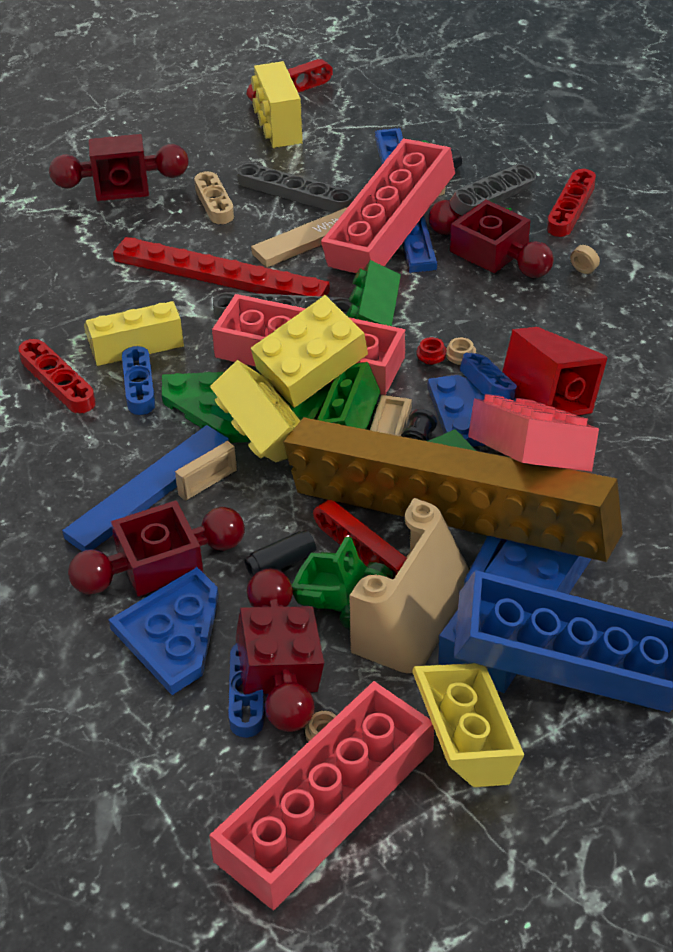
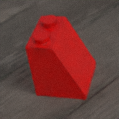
M540 327L512 329L502 372L517 385L515 398L533 400L536 403L555 407V409L564 410L566 413L576 414L577 416L593 413L608 357Z

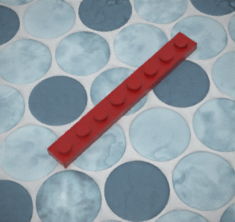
M125 237L113 251L114 261L257 294L327 296L330 291L329 281L242 263L237 260L215 257L210 254L165 246L160 243L138 240L136 238Z

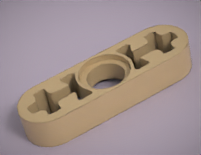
M213 172L197 174L194 178L195 190L210 220L215 224L231 222L234 219L233 204L217 174Z

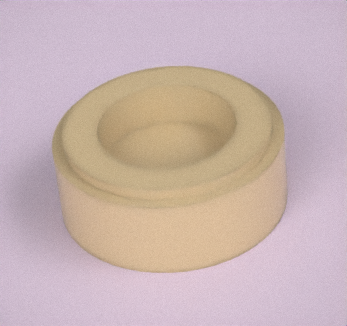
M579 245L570 255L573 267L584 274L592 273L600 263L598 254L587 245Z

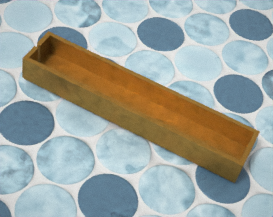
M303 418L283 441L289 464L294 466L291 471L297 493L405 517L406 509L412 500L416 498L436 506L448 527L607 562L623 534L617 478L566 468L521 463L510 457L309 418Z

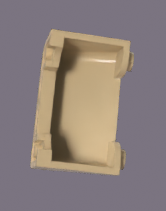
M416 498L412 500L405 512V524L411 529L410 552L394 580L381 575H368L357 583L349 595L351 653L403 673H413L414 666H425L439 642V635L458 610L459 592L463 588L464 580L469 572V568L439 509L428 502Z

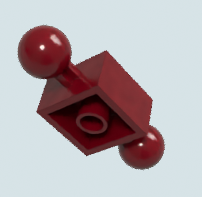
M142 134L89 139L90 161L80 162L72 155H59L51 162L49 175L54 184L65 189L75 187L84 177H93L97 201L149 196L147 171L158 170L165 177L177 178L187 170L189 159L186 151L176 144L164 145L157 151L156 155L145 156Z
M441 200L435 203L429 212V223L432 229L441 235H451L450 252L488 271L496 273L510 261L516 259L518 267L524 275L530 278H540L545 276L553 266L554 256L551 249L542 242H529L531 220L489 200H484L463 216L453 211L449 204L450 200Z
M177 500L111 521L117 554L107 557L98 550L82 551L71 560L68 568V577L70 583L77 591L87 595L101 593L110 585L113 575L126 571L138 597L161 589L196 567L204 573L200 546L207 544L219 551L233 549L243 539L245 533L244 521L235 510L228 507H218L205 515L200 527L191 529Z
M264 569L253 575L247 586V598L252 607L240 608L235 637L238 646L244 694H252L263 690V694H269L265 703V712L270 723L281 731L295 732L308 725L313 717L315 705L310 692H318L324 668V659L313 606L287 607L293 595V588L289 578L279 570Z

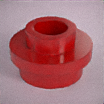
M428 337L420 342L416 355L420 361L434 365L446 358L447 349L442 340Z

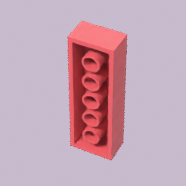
M403 138L321 240L328 267L357 273L360 268L364 270L370 260L385 267L455 175L451 147Z
M235 294L212 328L215 358L231 362L239 360L243 364L256 367L250 348L306 308ZM349 318L365 334L368 355L357 363H369L381 391L380 394L386 395L405 358V329Z
M485 394L484 400L474 398L468 437L521 463L592 472L599 428L588 425V418L566 413L564 410L545 406V404L536 403L533 400L516 398V402L503 396Z
M373 681L209 835L213 862L274 911L433 751L434 727L431 719Z

